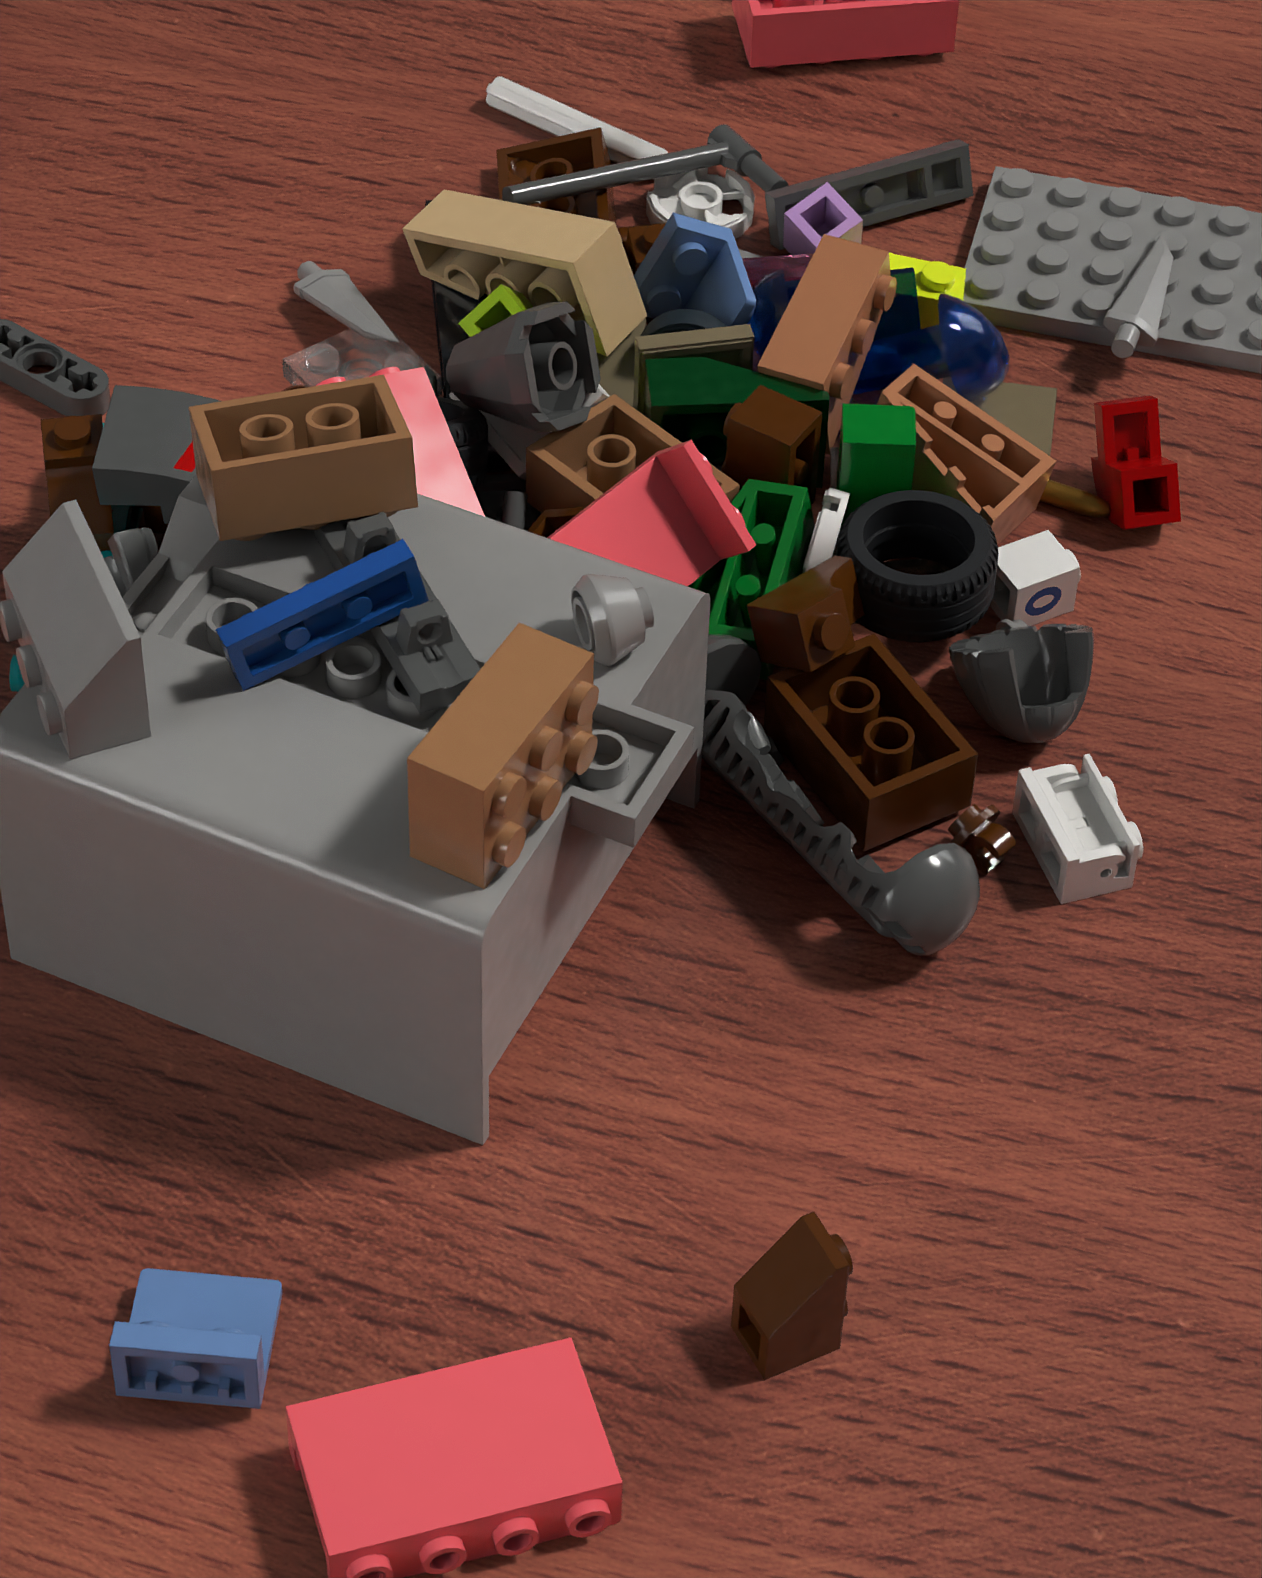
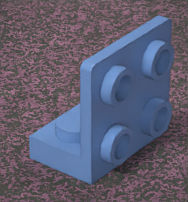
M673 212L634 274L647 317L652 319L676 309H694L716 317L726 326L747 324L755 310V294L732 229Z
M151 1268L143 1269L140 1272L129 1323L114 1322L109 1344L116 1396L261 1409L282 1299L281 1282L272 1279Z

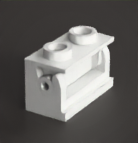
M1083 755L1080 774L1072 764H1060L1032 771L1031 767L1018 770L1012 813L1060 904L1131 888L1133 886L1137 859H1141L1143 856L1142 837L1137 825L1132 821L1127 822L1118 806L1113 782L1108 776L1102 777L1091 755Z

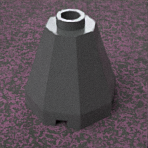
M567 301L545 303L518 312L454 345L446 366V378L451 392L464 405L537 432L560 431L587 420L591 406L582 407L586 393H596L601 379L593 329L585 320L574 321L568 313L576 310Z

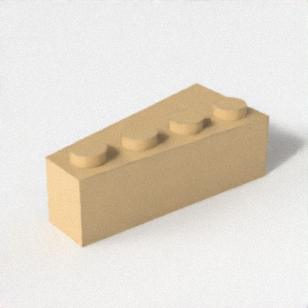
M444 189L402 228L420 275L477 300L484 294L490 295L500 284H503L521 292L533 307L545 303L567 301L576 310L568 314L574 321L585 320L593 329L596 352L606 357L647 317L622 244V238L615 222Z

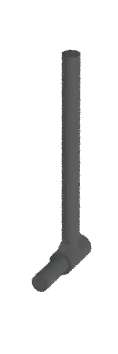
M722 124L711 131L705 146L506 186L502 191L503 201L531 205L716 165L733 169L740 176H748L765 192L789 185L786 180L762 160L760 152L730 126Z

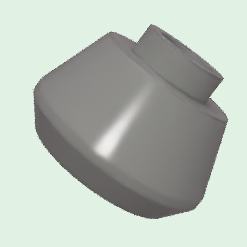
M586 574L580 578L571 591L572 613L583 649L594 653L595 662L605 666L615 664L644 643L645 629L654 625L653 609L646 590L643 587L635 589L628 578Z

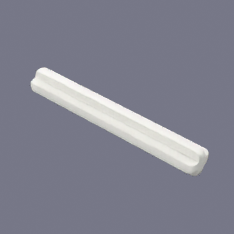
M496 77L487 86L486 102L489 106L557 137L601 127L610 160L617 164L668 153L666 149L504 77Z

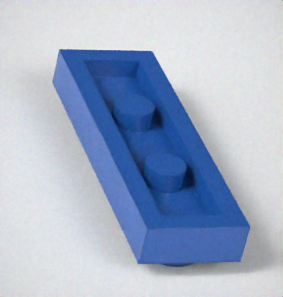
M401 539L215 630L231 670L240 687L245 691L399 616L400 610L407 607L408 609L429 600L415 557L404 539Z

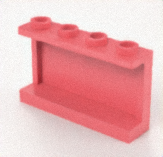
M571 1337L286 1406L289 1449L295 1470H301L326 1557L328 1578H405L425 1572L429 1574H443L458 1568L464 1562L496 1554L505 1556L518 1555L530 1550L536 1544L566 1536L589 1537L600 1533L610 1525L617 1524L621 1520L623 1482Z

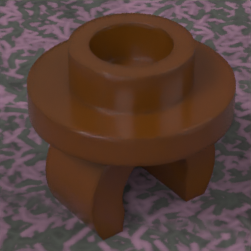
M974 804L964 811L950 825L947 831L954 837L950 843H955L966 849L972 856L976 868L987 875L1004 861L1005 857L1003 855L1016 845V841L1006 828L993 823L1000 815V811L994 804L988 806L983 811Z

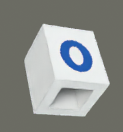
M1049 530L998 547L999 555L995 590L990 607L1001 620L1009 619L1014 621L1021 619L1028 626H1033L1074 611L1077 585L1081 579L1080 566L1075 555L1070 550L1064 549Z

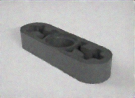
M0 319V381L64 416L104 415L108 411L111 401L109 379L102 369L12 321ZM39 365L54 367L52 371L42 374L27 372L29 368Z

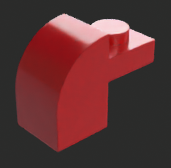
M1148 395L1094 403L1098 457H1091V465L1097 495L1110 505L1111 513L1107 516L1108 520L1123 529L1181 522L1178 466L1176 462L1166 459L1161 455L1158 398Z

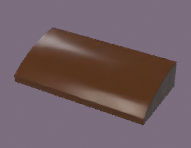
M599 127L497 149L499 200L503 201L502 191L506 186L611 165L602 128ZM613 187L529 205L612 221L616 224Z

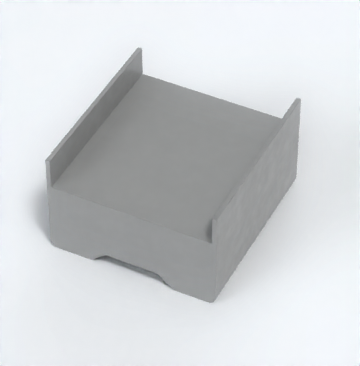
M196 474L178 496L158 554L122 597L141 637L151 737L70 759L59 733L47 735L44 729L36 696L41 694L38 686L27 688L24 684L0 714V890L11 959L484 1145L489 1137V1075L665 798L693 809L699 802L710 595L418 493V507L399 510L388 517L400 540L404 539L413 553L418 569L436 598L441 602L449 619L480 669L518 623L583 649L574 623L571 606V591L583 575L596 574L628 578L635 589L643 587L646 590L652 605L654 625L645 629L644 643L613 665L605 666L594 661L593 685L598 687L599 696L592 717V735L597 737L598 744L589 768L582 775H573L562 789L559 803L551 817L546 821L539 819L530 830L516 862L510 867L502 866L488 886L482 889L410 857L407 757L451 704L420 714L370 630L245 691L242 690L231 670L215 629L280 599L311 582H315L335 572L316 540L315 530L295 528L267 533L265 536L252 541H239L235 539L220 541Z

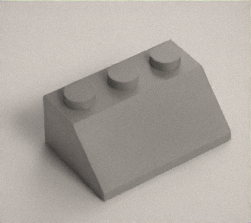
M77 500L62 503L2 571L6 600L0 601V626L7 642L18 640L21 646L16 648V656L26 687L38 686L41 694L36 696L37 706L47 735L59 733L69 758L74 759L151 737L141 637Z

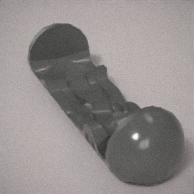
M708 634L702 759L879 934L894 938L907 952L919 956L932 955L949 946L968 927L978 907L980 883L972 856L955 843L937 844L916 854L899 869L885 873L869 855L857 860L852 850L853 845L857 841L854 834L842 822L833 826H823L825 822L795 781L787 780L779 767L785 758L779 747L770 736L766 735L764 728L752 713L745 708L759 683L762 664L757 650L734 636Z

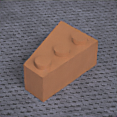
M824 234L757 367L760 373L829 393L830 402L825 454L830 455L841 427L842 404H849L867 353L871 348L883 311L889 310L894 300L897 279L890 274L889 251Z
M915 364L910 366L881 392L877 405L912 406L915 408L916 453L912 490L944 494L973 508L991 526L997 540V545L1037 508L1057 462L1055 459Z

